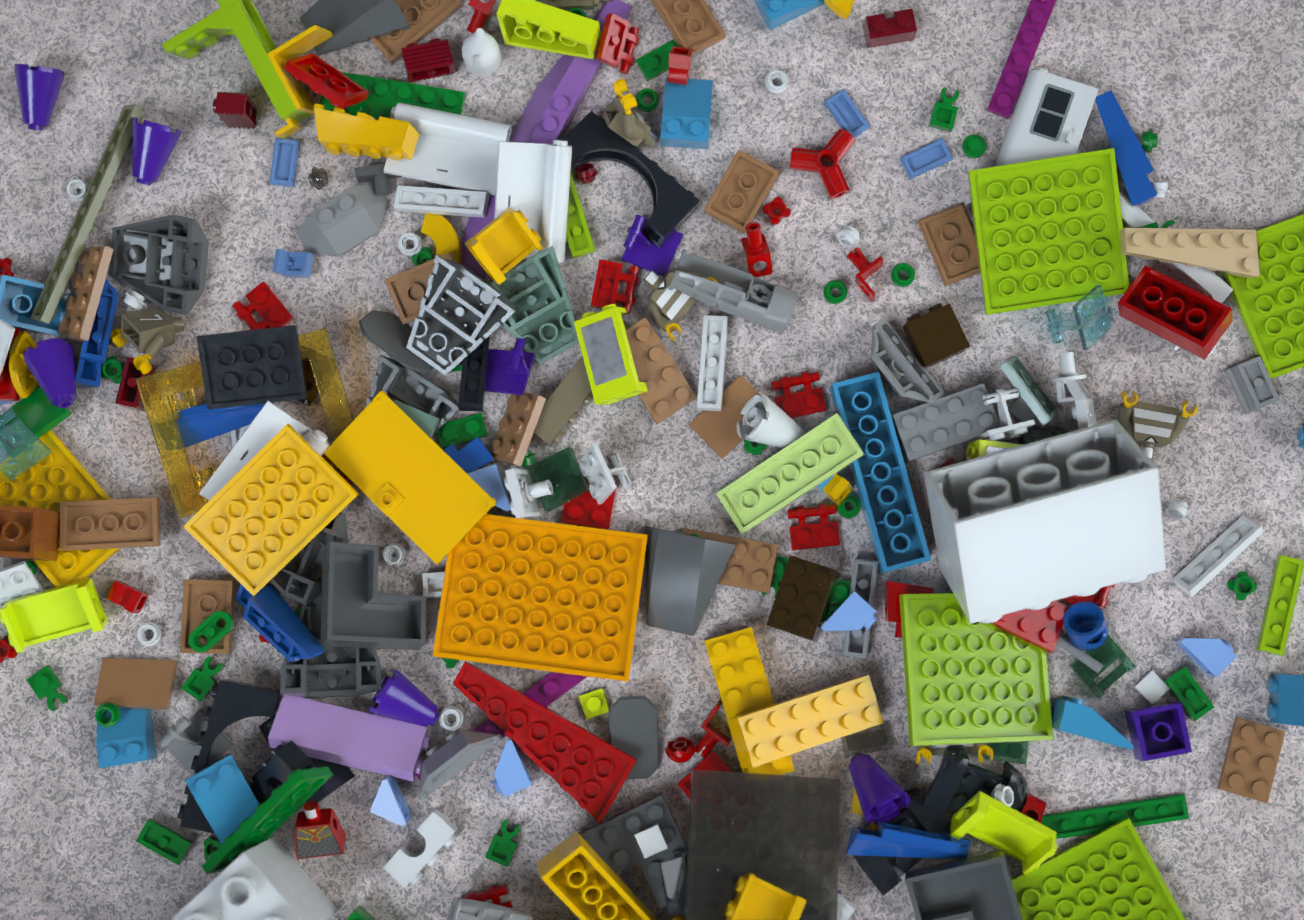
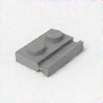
M1260 356L1225 370L1244 414L1280 400Z

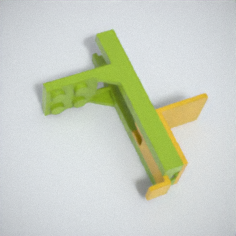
M217 0L221 7L220 9L162 44L166 53L185 59H192L200 54L199 51L203 48L216 45L221 37L225 35L236 36L279 117L288 124L275 132L276 137L285 139L302 129L299 122L315 114L314 104L302 82L294 79L292 74L284 69L288 60L298 58L333 35L331 31L314 25L277 47L252 0Z

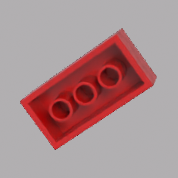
M1147 266L1143 267L1118 302L1119 316L1204 360L1232 323V308Z

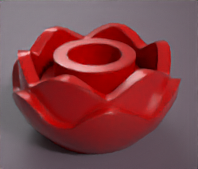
M679 737L675 741L667 743L665 752L672 761L684 763L693 757L696 745L693 744L692 739L687 740L684 737Z

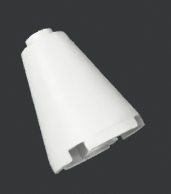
M761 394L762 396H753L745 404L740 413L744 415L742 422H737V434L742 439L779 448H785L805 435L804 430L769 397Z

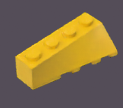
M315 103L314 113L318 141L326 148L328 153L333 155L343 153L354 157L365 155L375 159L388 157L396 161H401L402 159L412 160L419 133L410 122L381 116L376 120L372 116L358 112L357 116L345 113L344 109L335 107L334 111H328L324 109V105Z

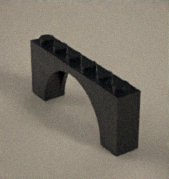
M592 111L562 139L568 141L567 145L572 146L571 172L588 162L609 160L630 167L644 179L652 195L653 212L646 222L642 234L659 248L696 211L700 200L697 199L693 192L686 190L678 183L675 177L663 171L657 162L646 157L640 148L632 145L611 130L605 120Z
M221 678L219 683L214 682L211 697L215 698L212 707H207L204 721L208 722L206 731H201L197 745L202 747L199 756L194 755L191 770H195L194 773L208 766L210 750L216 737L232 723L254 716L273 717L280 691ZM186 784L184 794H187L188 798L186 804L181 803L177 816L178 819H182L180 826L215 834Z

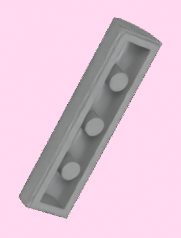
M854 559L850 595L855 591L873 607L879 562ZM864 627L862 630L845 631L842 656L867 659L871 627L868 630Z

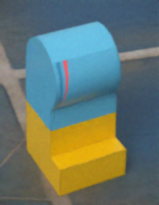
M838 474L833 475L816 486L838 506L853 490L851 484Z

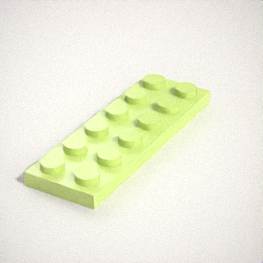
M836 413L717 492L716 495L740 533L745 534L865 454L840 415Z

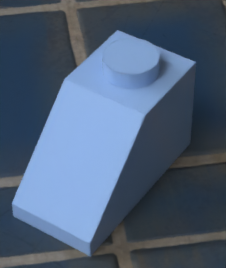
M497 464L468 473L479 486L497 501L496 507L508 513L511 512L510 500Z
M854 591L821 628L826 632L862 630L864 627L868 630L877 620L875 617L877 611Z
M1177 638L1174 641L1209 677H1218L1237 658L1232 652L1233 647L1224 639Z
M512 739L508 740L505 744L494 773L496 779L493 780L498 794L502 793L504 797L533 784L517 745Z

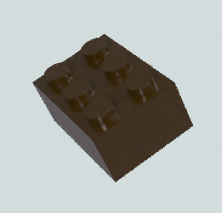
M790 555L766 625L818 643L822 631L821 627L824 625L840 573L837 570Z

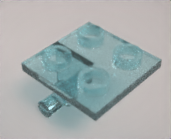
M1096 285L1072 306L1075 319L1058 321L1055 309L1045 311L1048 321L1046 325L1047 330L1051 332L1054 344L1063 341L1060 330H1078L1083 350H1088L1111 329V319L1108 316L1106 298L1103 295L1101 285Z
M9 408V410L0 415V471L12 481L51 454V450L19 418L6 425L10 420L17 417L16 412Z

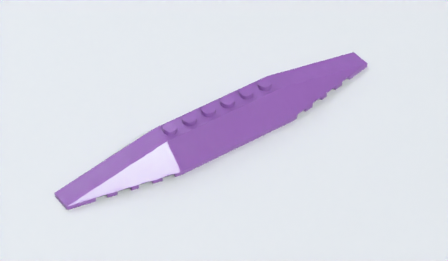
M620 0L606 2L592 20L599 22L602 34L607 14L614 13L626 20L632 6ZM563 54L535 89L510 136L509 142L553 144V140H560L566 128L572 122L602 65V62L596 59V55L594 59ZM489 194L486 218L469 217L461 243V264L485 281L489 278L488 274L464 243L494 220L496 195Z

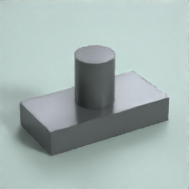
M385 163L354 168L357 181L359 183L374 181L376 195L379 196L390 195L388 179L402 176L384 173Z

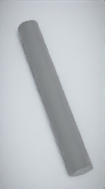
M1059 635L1058 646L1095 672L1099 673L1104 665Z

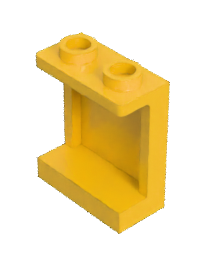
M510 207L464 243L491 280L498 285L506 280L504 275L534 250L541 251L543 249L539 243L542 240L534 229L530 230L525 224L528 222L525 215L520 210L516 211Z
M746 873L737 882L735 890L738 892L734 901L731 900L725 910L726 920H799L807 900L791 895L755 877L751 873Z

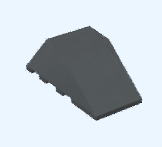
M318 0L300 17L306 30L317 25L331 31L333 35L315 47L318 55L349 47L350 43L356 41L360 43L369 41L370 37L380 34L382 37L392 34L391 31L400 28L402 30L410 29L395 0Z
M437 254L432 274L429 275L425 295L420 303L421 308L418 317L415 319L406 348L446 376L517 310L501 291L466 266Z
M383 355L379 356L376 374H374L372 389L365 407L383 390L393 402L395 399L439 418L440 420L434 434L459 410V403L447 390L421 373L410 371L398 361Z
M645 526V534L648 535L646 546L647 625L694 636L708 608L707 605L710 598L717 589L718 581L722 573L725 572L728 565L727 562L737 545Z

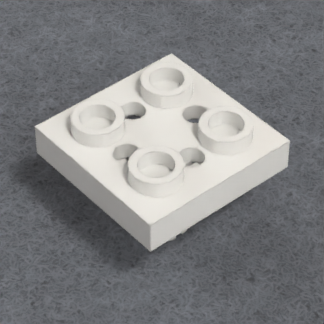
M517 468L506 470L504 482L506 489L510 491L512 499L510 501V509L513 515H515L516 519L541 517L537 498L553 494L551 481L547 479L533 484L530 470Z

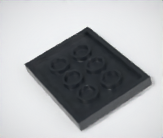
M297 325L196 336L207 409L308 398Z

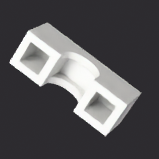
M434 810L417 829L426 841L424 852L413 854L403 846L383 868L404 888L409 883L414 886L424 875L421 872L424 866L427 864L431 867L440 857L437 852L444 845L448 848L457 838L454 833L458 828L440 811Z

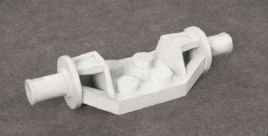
M1074 352L1058 354L1061 375L1059 378L1052 379V383L1056 382L1058 403L1075 401V406H1072L1073 419L1078 421V430L1096 425L1093 397L1080 381V379H1086L1087 376L1076 373ZM1065 383L1073 397L1066 398Z

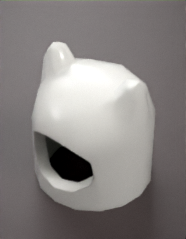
M477 28L476 32L465 39L462 46V57L467 69L474 75L481 77L489 76L496 72L502 60L501 51L496 39L482 28Z

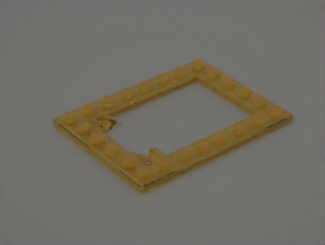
M326 327L300 334L299 341L302 359L309 358L333 441H335L354 421ZM200 361L136 379L179 518L195 515L209 501L201 496L199 492L205 485L204 479L210 478L217 469V466H212L196 471L195 464H190L177 422V418H180L179 410L197 406L193 389L204 386ZM183 392L185 399L178 400L176 393ZM325 454L321 455L340 475L344 474Z

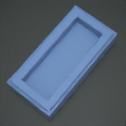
M844 88L824 101V105L839 126L852 134L853 138H856L870 128L869 123Z
M275 138L270 185L294 187L300 146L299 140Z
M941 138L900 157L899 160L911 180L952 161L953 157L944 139Z

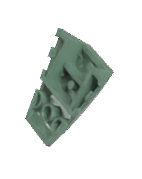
M553 246L509 270L504 275L506 280L500 285L494 281L489 282V284L501 291L517 310L502 324L503 327L516 339L522 338L526 341L525 350L535 353V360L540 365L579 343L574 321H576Z

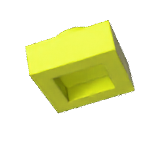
M602 688L579 696L586 719L609 712Z

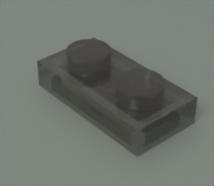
M888 724L873 726L840 738L844 757L893 749Z

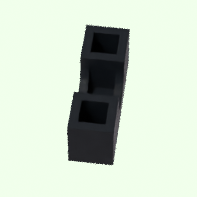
M292 740L284 747L282 744H279L269 754L270 757L262 763L261 769L251 777L253 783L249 787L260 803L267 801L272 796L271 792L288 780L287 776L296 769L305 770L312 763V760Z

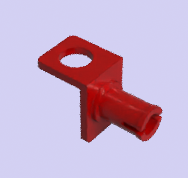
M480 0L469 1L468 5L473 7L475 11L466 29L467 31L474 33L477 28L483 29L487 17L497 16L496 12L492 11L496 0H489L487 3H483Z
M750 222L745 226L747 237L741 239L747 258L748 272L755 277L770 275L773 273L771 254L765 236L761 234V226L758 222ZM759 261L766 263V267L763 270L757 271L753 269V266Z
M859 247L854 249L855 253L851 251L847 258L859 270V273L855 275V283L873 303L875 301V292L865 280L883 267V258L880 256L875 261L870 262L860 251Z
M721 701L716 703L701 724V728L706 733L696 745L695 752L699 754L705 746L700 755L703 758L708 756L717 742H721L728 747L731 741L729 737L709 723L720 708Z

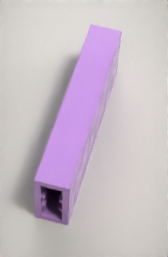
M283 695L268 736L270 748L275 749L279 744H282L284 747L292 740L308 757L414 782L416 774H420L424 761L421 759L423 751H428L431 737H428L427 727L306 698Z

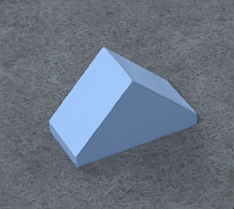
M386 776L382 780L370 812L403 826L411 819L410 811L396 778Z

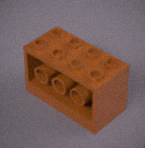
M0 505V557L57 561L60 538V512L36 507Z

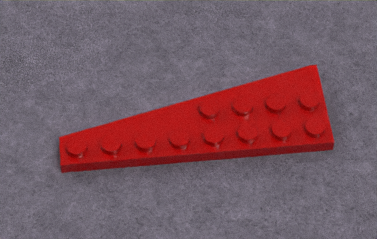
M465 661L453 685L472 703H475L491 721H494L505 732V735L522 748L521 750L546 774H549L565 792H568L578 802V805L596 819V822L601 824L636 763L637 758Z

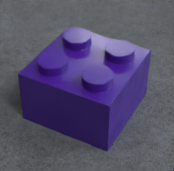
M1170 701L1124 710L1130 740L1134 745L1133 753L1136 760L1149 761L1192 752L1181 702Z

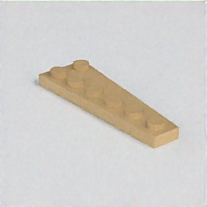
M1123 228L1120 230L1121 251L1124 255L1150 260L1156 259L1166 263L1175 262L1185 264L1188 267H1202L1209 271L1218 270L1227 272L1230 275L1246 278H1257L1260 276L1256 230Z

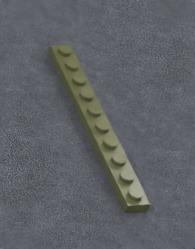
M124 105L30 319L38 323L49 324L57 314L56 307L66 293V285L69 278L76 271L75 264L78 257L85 250V242L88 235L94 230V221L105 204L104 198L113 187V178L116 171L123 164L122 158L125 151L132 144L133 118H139L138 123H141L143 109L137 105Z

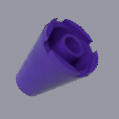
M15 64L14 71L23 124H28V129L43 131V126H49L65 72L42 66L29 67L27 64Z
M134 117L132 176L137 177L136 182L150 186L151 181L157 182L181 136L182 130L177 129L176 133H172V128L148 120H144L143 124L138 123L139 118Z
M51 338L37 342L38 347L32 350L30 347L27 348L23 354L24 362L52 405L59 408L71 406L77 398L72 343L69 342L68 344L62 338Z
M393 667L390 672L394 674L391 677L386 676L384 678L382 689L377 691L372 699L376 704L374 708L369 706L368 711L406 723L424 727L433 726L440 715L437 712L438 706L398 669Z
M860 753L851 759L849 764L850 774L863 817L868 825H871V821H874L875 825H878V821L888 822L900 814V807L903 805L905 808L908 807L911 801L908 794L869 754L864 755Z

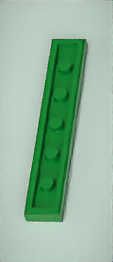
M1182 793L1043 815L1041 824L1056 832V839L1097 833L1126 817L1131 820L1134 827L1185 820L1189 819L1185 794Z

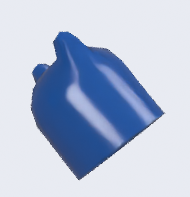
M1079 602L1072 605L1065 612L1063 618L1064 627L1069 639L1075 646L1082 651L1093 650L1102 646L1107 639L1108 625L1104 613L1099 606L1091 602Z

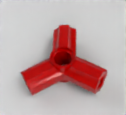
M839 128L821 151L792 147L789 169L818 173L830 200L839 198L850 191L840 169L839 162L856 140L848 131ZM829 159L832 165L825 167L820 163V160Z

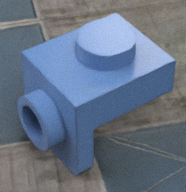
M276 249L273 272L291 278H310L314 255L308 252H288L283 249Z

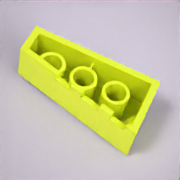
M501 0L496 14L506 45L588 59L595 58L602 35L598 21L534 0Z

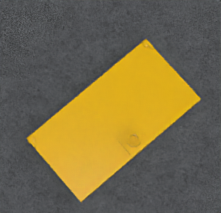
M383 390L373 398L370 404L324 452L437 565L497 503L493 497L479 486L398 407Z

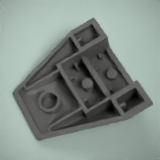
M171 215L112 228L111 248L114 250L110 261L109 275L165 311L188 315L204 292L206 284L209 242L197 220Z
M340 512L270 580L286 597L308 606L322 594L323 549L329 542L348 543L345 514Z
M319 595L308 606L303 604L299 619L320 645L322 595ZM322 646L324 651L318 656L292 662L284 658L281 666L280 694L302 698L352 697L373 693L382 689L381 663L375 648Z

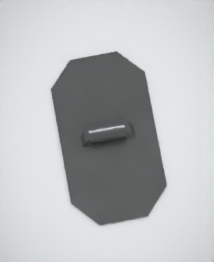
M372 310L359 320L362 335L410 371L429 373L434 369V367L406 348L412 329L406 324H402V321L391 313Z
M620 696L609 709L610 744L637 758L627 779H648L660 767L658 708L646 696Z

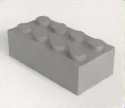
M984 383L937 399L933 403L928 402L891 416L905 463L971 441L988 430L1000 428L992 404L984 405L983 403L986 401L982 399L983 395L988 394Z

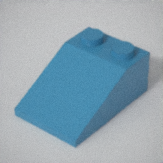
M754 0L769 30L826 4L824 0Z
M666 77L661 146L708 149L713 80L688 79L687 85L668 83V77Z
M1 275L0 319L15 329L59 336V324L64 319L66 313L65 303L72 290H66L64 297L60 299L56 307L57 314L49 324L38 323L30 319L45 284Z
M1272 673L1267 683L1268 692L1271 693V703L1267 705V716L1270 718V722L1304 726V675Z
M1063 696L1062 700L1054 699L1051 711L1053 729L1133 750L1134 745L1091 707L1084 706V700Z
M119 708L121 717L115 726L106 728L97 723L96 746L99 768L157 758L151 709ZM108 710L106 715L109 719H111L112 715L111 712Z
M231 753L185 779L186 784L221 844L224 843L226 837L235 833L240 828L239 825L243 820L251 817L256 812L255 809L259 805Z

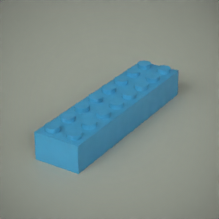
M879 372L831 384L829 390L835 412L840 415L865 454L851 463L850 467L875 558L879 562L878 569L880 574L931 561Z

